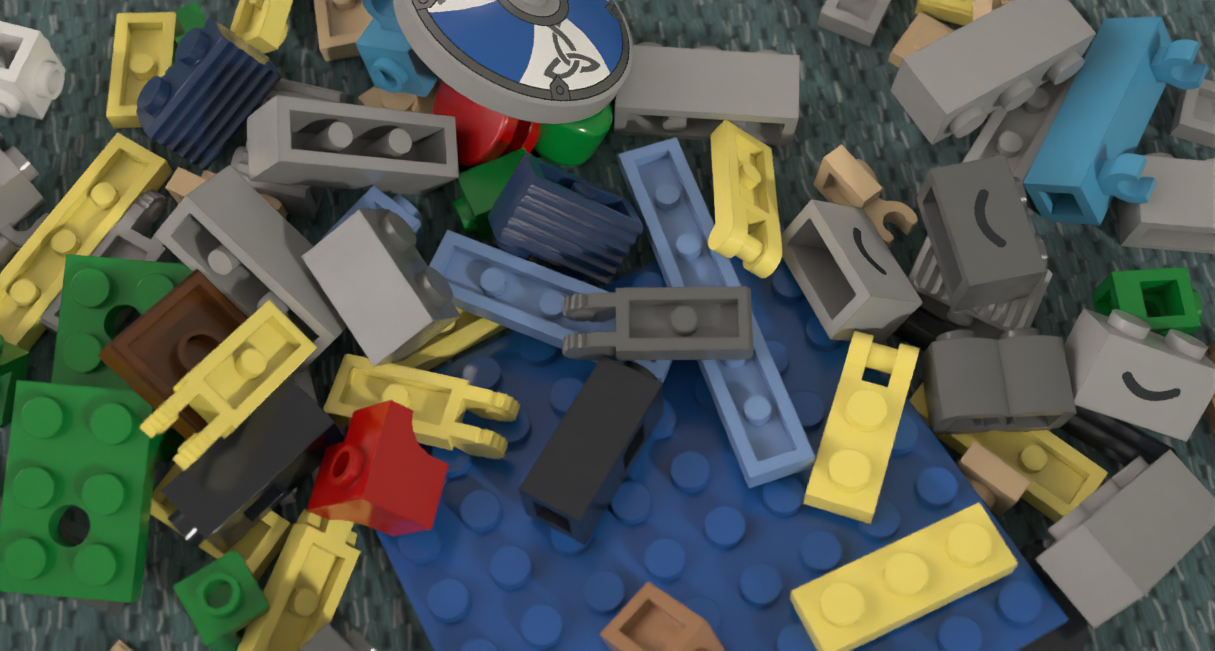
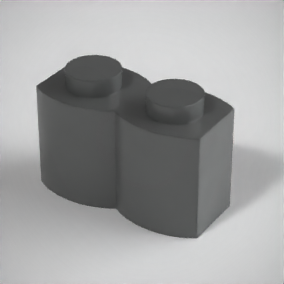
M1030 327L1007 331L998 340L976 337V333L971 330H954L939 335L936 341L931 342L920 357L931 431L935 434H973L994 430L1005 432L1049 430L1060 428L1076 414L1062 337L1041 335L1039 329Z

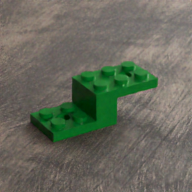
M66 254L51 383L17 380L0 515L1 592L126 603L141 600L156 461H174L173 458L178 454V448L184 443V437L175 428L169 426L163 433H157L154 437L150 438L139 426L155 410L98 355L116 337L114 322L118 314L126 308L134 307L143 315L193 272L185 264ZM73 505L82 508L90 520L89 534L79 545L67 541L60 531L61 517L67 508Z

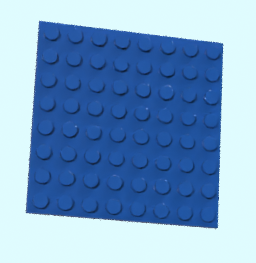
M780 223V231L782 234L785 231V229ZM733 256L729 258L741 286L751 288L752 312L816 460L851 341L832 340L829 338L783 257L776 270L770 276L760 278L744 269L743 260ZM655 261L601 289L616 293V288L667 287L658 262ZM514 331L434 371V373L469 380L471 386L507 394V396L513 397L514 400L518 401L520 408L515 421H507L506 423L504 421L499 422L494 419L481 418L467 409L462 420V424L494 431L497 434H501L503 438H506L508 445L504 457L493 460L483 456L469 455L456 447H453L451 451L419 443L426 453L449 464L432 529L397 536H390L376 530L434 651H612L600 636V633L648 581L706 620L725 651H817L790 601L792 590L979 502L1018 562L1014 571L851 651H1019L1068 621V617L907 396L871 524L803 504L813 468L748 488L697 360L672 361L663 382L664 413L586 545L528 516L525 512L519 488L597 363L590 360L583 361L564 357L561 348L518 331ZM865 367L862 380L888 387L891 374ZM336 424L345 439L348 426Z

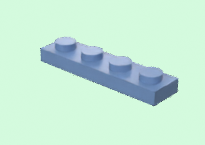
M450 230L446 231L429 267L436 269L450 285L453 292L451 301L455 307L562 349V340L568 334L616 332V317L605 322H576L575 320L565 318V315H563V301L568 295L611 292ZM619 360L617 362L621 364L625 361L638 363L650 370L657 380L663 383L673 360Z

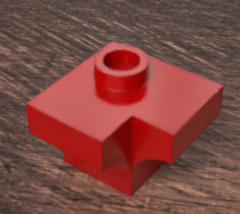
M393 400L353 411L344 442L328 446L325 449L306 511L327 520H343L363 524L390 536L431 530L449 464L429 455L421 448L413 431V410Z

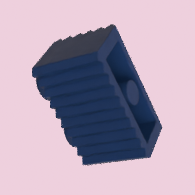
M212 17L206 20L203 28L195 27L184 35L177 46L174 65L168 68L166 75L162 77L154 76L145 84L138 96V108L136 111L144 132L151 139H156L161 145H165L171 151L177 152L182 158H187L192 164L198 165L202 170L209 168L247 121V117L258 108L282 78L269 57Z
M530 153L524 154L487 215L496 243L502 251L527 261L531 256L537 257L550 263L553 271L579 281H583L586 278L602 286L609 284L610 276L615 275L617 266L622 264L623 256L629 254L630 246L635 244L636 237L642 234L643 224L632 203L625 197H619L614 192L610 193L605 188L589 183L584 178H578L573 173H568L563 168H557L552 163H546L541 158H535Z

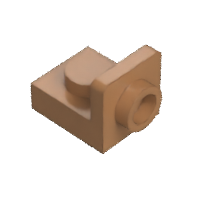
M649 581L600 633V636L612 651H725L706 620Z

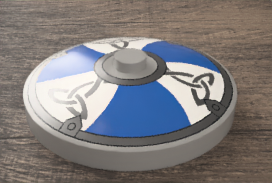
M393 0L395 15L405 38L428 68L460 94L492 111L509 117L547 124L570 123L589 118L610 104L631 70L633 62L632 37L625 17L615 0Z

